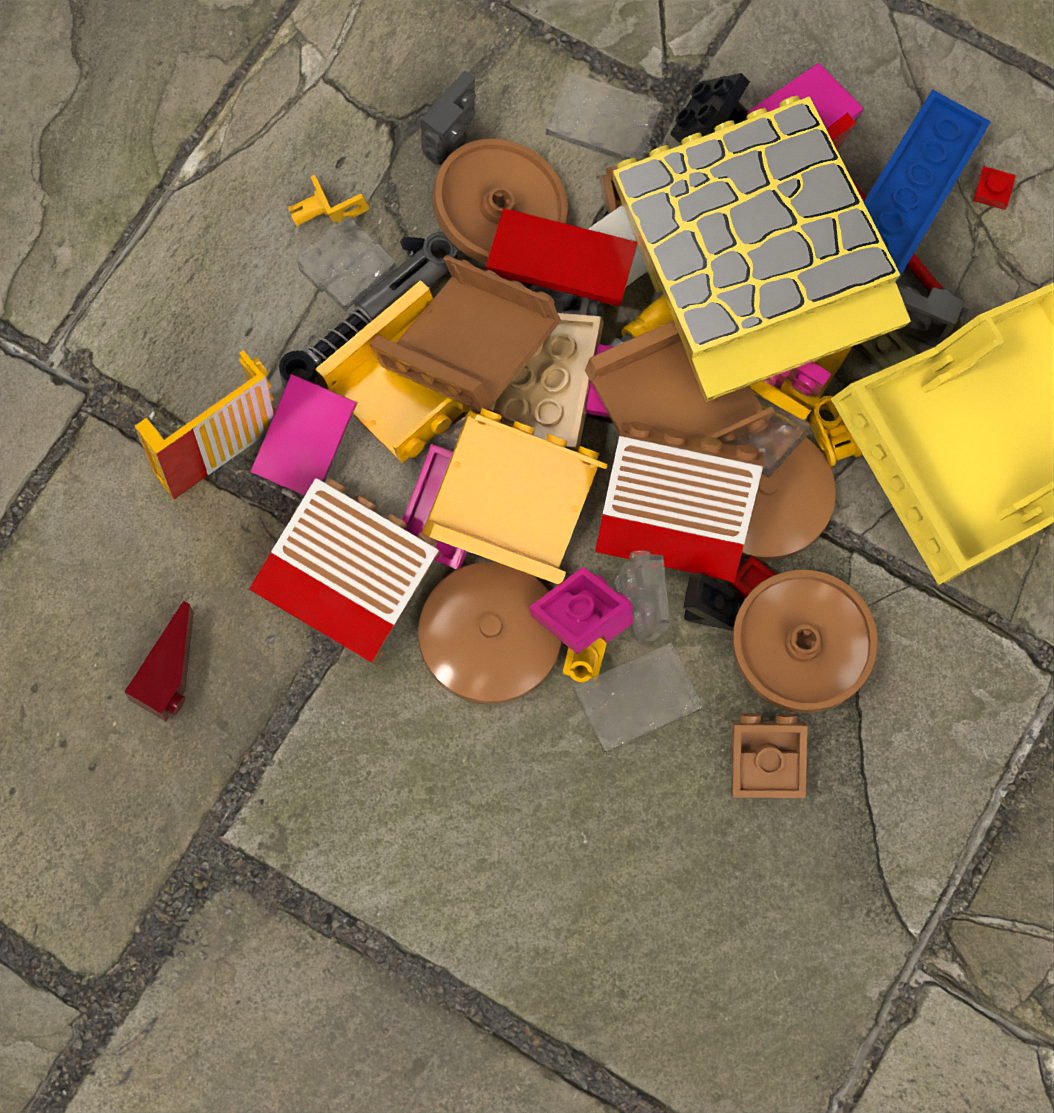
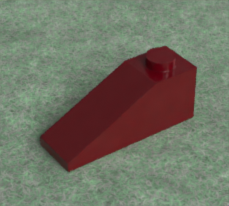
M184 600L124 691L131 702L165 722L170 714L175 716L180 711L186 699L183 694L186 690L194 613L190 604Z

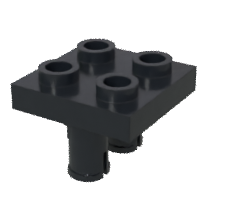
M742 73L699 82L691 92L692 98L677 115L675 119L676 124L670 135L678 142H682L684 138L696 133H701L702 137L714 133V128L727 122V120H733L735 124L746 121L745 117L749 110L739 100L750 81Z

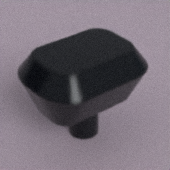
M403 237L400 240L402 249L410 251L409 258L416 251L420 250L425 242L424 238Z

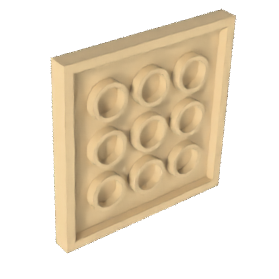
M558 313L561 322L489 409L501 414L502 424L512 427L514 421L535 428L533 436L545 440L547 433L566 440L565 448L578 452L586 417L585 410L590 384L585 369L589 358L595 356L597 344H600L604 321L601 316ZM474 409L469 410V411L474 412V413H476V414H478V412H479V411L474 410ZM469 411L462 412L451 422L450 427L441 434L444 439L458 440Z

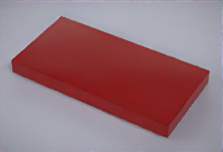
M503 208L485 271L491 270L501 277L620 307L638 242Z

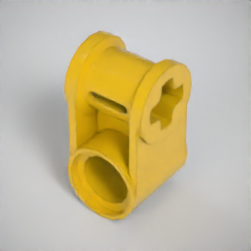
M829 395L817 401L809 415V425L820 451L824 454L830 467L836 465V461L850 456L857 458L863 456L831 401V398L834 396ZM819 411H830L835 420L825 421L821 418Z

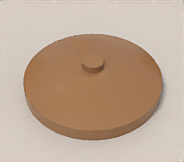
M481 139L459 147L443 162L433 185L432 205L441 230L460 251L485 264L489 257L503 208L565 224L567 221V196L555 170L533 150L509 140Z
M768 423L769 426L755 435L750 436L747 432L738 436V441L732 445H750L758 451L764 452L763 469L741 555L744 558L753 556L758 561H774L789 558L811 546L826 528L833 513L836 498V487L832 469L820 449L801 433L785 426Z
M498 562L471 564L446 576L429 594L419 620L420 651L431 675L453 695L479 704L507 703L524 697L535 690L552 671L559 656L562 642L531 617L529 606L549 592L547 588L533 575Z
M792 570L766 579L746 597L738 611L733 626V655L738 670L745 682L766 702L792 712H822L846 702L865 683L873 669L877 656L878 636L876 625L864 600L852 587L842 580L819 571Z

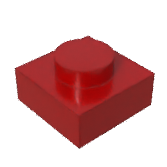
M983 166L973 201L1005 210L1009 203L1016 175Z

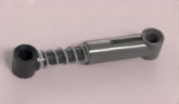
M443 232L429 235L420 250L355 302L356 312L350 311L349 317L345 321L339 320L338 327L329 329L328 335L324 338H318L315 346L307 347L305 350L291 351L283 356L280 360L279 371L284 389L290 378L289 373L299 368L306 371L301 378L315 384L318 377L315 369L421 280L429 287L440 277L450 275L451 273L443 258H436L433 256V253L444 251L449 254L448 256L458 260V248L450 242Z

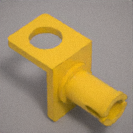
M316 175L311 176L316 188L315 194L287 207L297 227L323 213L326 216L329 215L334 225L337 226L370 209L362 194H358L332 207ZM358 205L355 209L344 212L347 208Z
M599 638L579 654H576L568 647L563 674L571 676L577 682H596L607 643Z

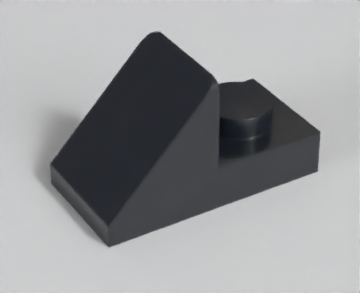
M690 573L683 606L685 608L684 619L688 622L733 631L736 616L745 597L702 573Z

